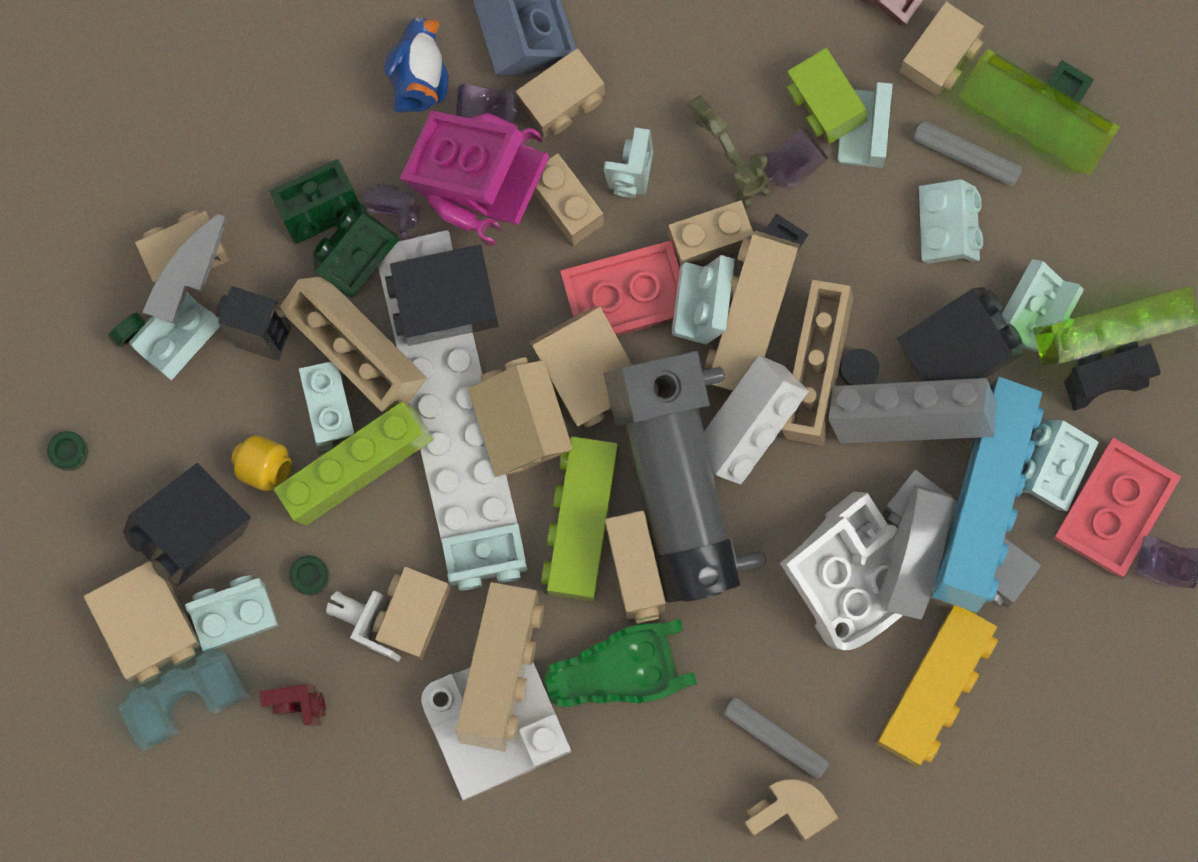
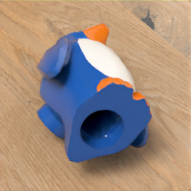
M413 18L406 26L398 43L386 56L384 71L393 84V110L395 112L425 111L437 102L442 103L446 97L448 73L435 41L436 32L440 25V22L437 20Z

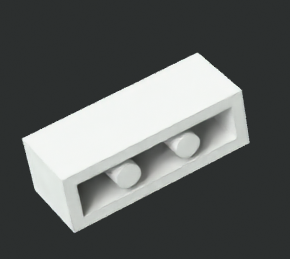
M759 355L705 429V439L712 470L715 475L742 484L809 392L785 366Z

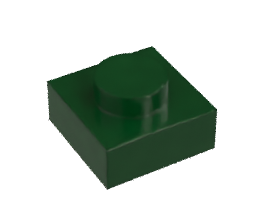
M1061 60L1041 91L1040 96L1073 115L1094 79Z

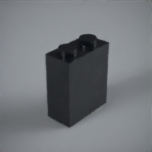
M481 244L390 263L392 275L386 276L385 281L389 299L397 298L399 313L392 314L397 337L404 335L408 346L499 327Z
M985 287L972 288L897 338L922 381L987 378L1024 354L1020 346L1022 338L1012 324L1005 322L999 312L1002 310L1000 301L992 291H987Z
M197 462L128 515L123 534L130 547L137 552H142L152 562L155 572L162 579L169 580L177 588L245 533L251 516Z

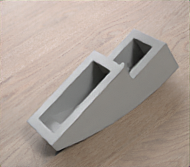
M219 214L214 216L178 249L152 288L142 313L176 324L188 288L200 292L204 291L228 221L225 216Z
M915 485L888 551L887 557L891 564L877 596V599L886 611L922 620L938 575L946 544L953 503L951 495Z

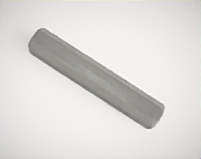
M921 121L914 134L916 142L1009 186L1016 184L1022 172L1020 165L927 121Z
M733 698L725 708L724 715L814 779H819L827 769L829 763L826 759L740 699Z

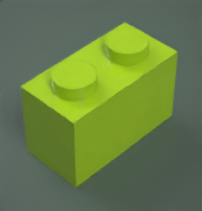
M827 48L787 71L790 85L786 86V89L796 106L803 104L810 115L806 117V121L816 137L823 134L828 144H831L868 121L865 106Z

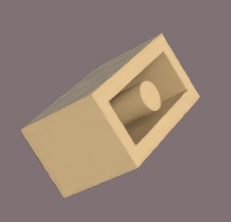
M946 1L903 60L900 73L935 97H938L944 88L950 91L963 73L958 69L965 58L972 61L983 46L984 42L980 40L984 26Z
M577 48L516 91L517 103L543 137H546L551 132L557 135L570 126L572 123L571 118L581 111L588 113L602 103V97L605 95V83Z
M559 153L550 158L533 193L574 247L604 225V215Z
M742 200L668 225V237L672 241L679 268L685 262L701 265L715 260L720 255L727 256L739 252L744 237L751 239L753 234Z
M193 211L184 214L177 220V224L166 229L164 227L153 228L143 234V239L135 242L154 285L178 249L201 226L211 219L206 211L201 213ZM221 241L212 268L230 261Z
M404 567L401 575L396 573L387 593L388 596L392 597L387 612L380 610L373 626V632L377 633L375 640L383 646L423 660L450 593L451 587L449 583Z

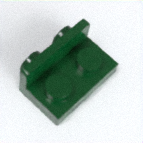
M339 159L269 191L295 244L336 226L341 215L348 208L353 210L359 203Z
M361 202L353 210L348 208L341 215L336 224L338 229L330 239L327 237L323 238L313 252L315 272L351 298L399 241L398 234L367 212L366 206Z

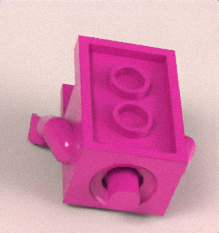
M431 110L400 179L425 197L429 205L444 221L467 232L472 229L478 232L481 241L485 245L494 246L496 245L495 240L484 236V232L488 228H495L502 232L496 220L519 225L550 156L545 152L536 151L534 148L525 145V142L529 139H535L542 143V138L535 129L529 128L521 132L517 130V125L490 113L466 118ZM477 216H482V217H486V218H488V219H484V220L480 221V220L476 219V217H477Z

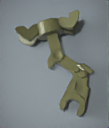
M699 95L688 102V107L697 116L695 118L696 123L707 131L712 130L713 137L715 139L718 138L725 150L724 156L731 164H734L732 172L736 177L735 184L739 188L737 191L738 200H742L745 210L750 208V198L754 197L758 192L763 191L768 196L773 194L774 192L767 185L769 178L762 170L767 164V157L760 153L750 156V166L748 167L726 133L728 125L719 115L715 116L713 114L714 111L706 100Z

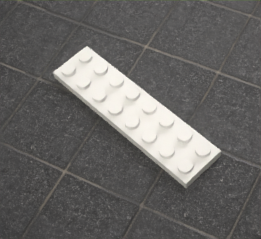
M448 230L399 241L378 265L396 346L427 377L410 402V406L415 408L434 438L433 441L420 450L441 539L518 524L507 476L495 477L468 388L482 382L481 375H483L473 333L408 346L404 335L397 337L392 314L399 313L397 298L389 299L385 281L386 276L392 275L390 263L453 250Z

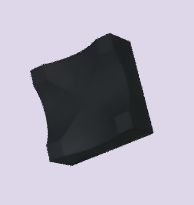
M1137 341L1117 347L1115 349L1116 353L1109 357L1101 358L1100 353L1078 360V366L1071 369V374L1064 381L1073 410L1076 411L1087 407L1096 397L1109 391L1130 390L1135 392L1149 386V378L1161 374L1151 343L1139 347Z

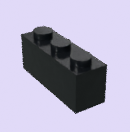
M231 286L228 296L222 295L217 306L216 317L219 318V325L235 347L279 361L292 327L280 305L274 299Z

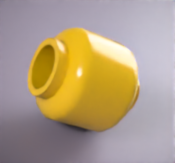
M253 435L243 443H239L231 457L236 478L240 482L262 491H270L287 480L292 468V461L289 458L286 447L259 435Z

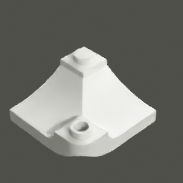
M852 492L825 514V520L814 533L780 563L815 617L816 624L814 626L824 642L831 648L844 651L864 645L903 616L886 611L877 599L891 564L887 554L897 528L895 525H888L869 494L864 492ZM841 623L842 632L837 636L835 628Z
M534 663L532 665L525 664L522 678L527 679L526 695L523 703L517 702L514 716H519L518 730L515 740L508 739L506 752L458 742L455 730L470 668L447 675L430 683L422 693V707L463 801L572 752ZM438 693H446L448 695V703L444 707H437L434 704V697Z

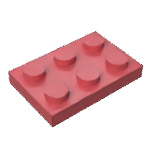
M671 240L560 270L573 317L594 305L600 306L616 336L673 321L680 268Z
M1112 437L1053 539L1122 579L1181 476Z

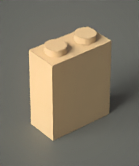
M594 305L528 342L537 360H545L554 391L571 422L577 427L583 424L585 428L605 418L603 412L611 408L603 373L632 365L601 307Z
M527 357L510 361L505 364V371L498 369L481 375L482 382L468 388L495 477L528 470L573 450L545 360L529 363Z
M644 510L605 519L606 533L627 621L635 619L636 625L659 620V613L665 612L666 603Z
M151 561L83 596L125 679L132 683L138 680L139 684H144L155 679L161 674L160 668L171 662L177 666L196 656L194 650L201 647L198 636L170 581L162 579L155 572Z

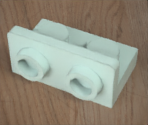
M634 128L633 139H626L624 144L623 162H626L625 164L605 161L604 173L608 189L614 190L613 193L615 195L625 198H635L636 194L646 195L654 153L650 130Z
M720 255L704 267L688 262L680 266L672 335L707 345L726 331L735 259Z
M186 293L176 324L152 316L130 340L129 344L153 367L172 380L220 327L218 323L219 318Z
M332 362L300 368V378L317 451L333 449L332 441L348 438L354 434L340 371Z
M1043 420L1037 430H1034L1031 440L1035 441V448L1030 461L1023 465L1021 474L1026 475V482L1022 493H1030L1059 511H1068L1098 445V441L1064 420Z
M252 575L237 578L229 583L231 588L217 593L214 588L203 590L192 596L194 601L185 604L187 612L191 615L203 652L214 650L279 626L265 583L260 578L253 580Z

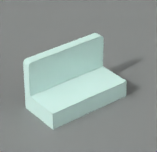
M877 82L875 91L854 89L867 110L868 121L839 139L838 163L883 168L887 151L893 84Z

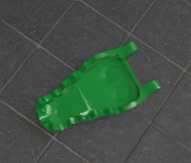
M681 619L662 623L639 624L621 629L610 635L605 641L587 648L578 656L549 665L545 674V683L551 701L558 707H572L583 703L605 704L626 702L640 704L665 699L681 690L697 685L694 672L678 676L668 636L683 632Z

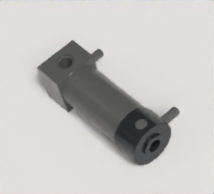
M698 351L604 372L615 426L626 424L665 603L705 599L740 586L738 572L765 566L766 557L762 551L736 557L732 539L727 537L699 408L710 406L706 386L724 381L725 374L723 369L715 367L702 370ZM654 382L657 384L658 387V395H656L654 392Z

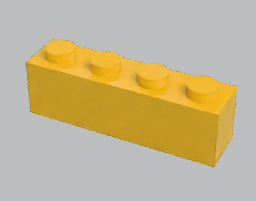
M953 605L876 744L915 767L921 766L924 760L931 763L941 745V742L936 740V737L942 726L949 729L960 711V707L955 705L962 691L969 694L979 677V673L974 671V668L981 657L986 660L989 658L999 640L993 637L997 626L967 609Z

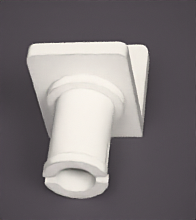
M374 590L367 604H363L336 591L330 599L344 606V608L328 602L326 613L355 626L350 637L364 647L399 662L401 656L369 640L373 633L376 618L380 610H384L388 599Z

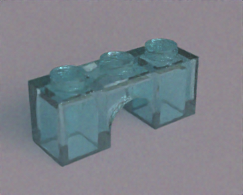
M216 649L209 650L195 658L197 664L185 671H182L181 667L173 669L160 677L162 683L148 690L146 686H142L124 696L126 702L117 707L138 749L146 751L180 733L174 720L173 710L176 702L186 694L198 693L205 701L209 711L215 714L250 696L229 653L224 650L219 653Z

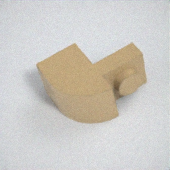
M783 780L768 787L776 802L770 804L766 798L746 811L750 819L744 822V825L753 837L786 815L801 839L805 841L838 819V816L824 795L811 784L800 780Z

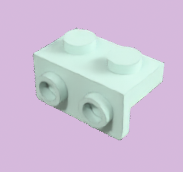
M962 179L919 186L922 261L928 264L962 258L971 262L979 261L980 249L983 247V235L978 226V212L981 210L982 203L977 188Z
M1032 259L1004 309L1002 317L1007 324H1012L1022 338L1021 348L1049 354L1084 289L1079 284L1064 281L1045 262Z
M518 524L441 539L449 584L451 587L458 585L459 591L479 588L482 586L481 580L496 577L498 583L515 581L521 578V572L528 571Z

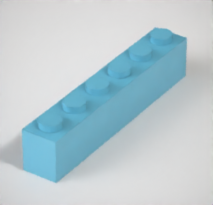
M999 376L991 386L997 402L994 437L974 439L932 593L933 598L976 613L986 601L992 602L996 595L999 580L995 579L994 575L997 566H1002L1008 551V544L1003 543L1006 531H1011L1017 517V510L1012 508L1015 497H1020L1026 482V475L1021 474L1024 463L1027 464L1030 461L1035 448V441L1030 440L1032 430H1037L1044 413V408L1039 407L1042 396L1041 391Z

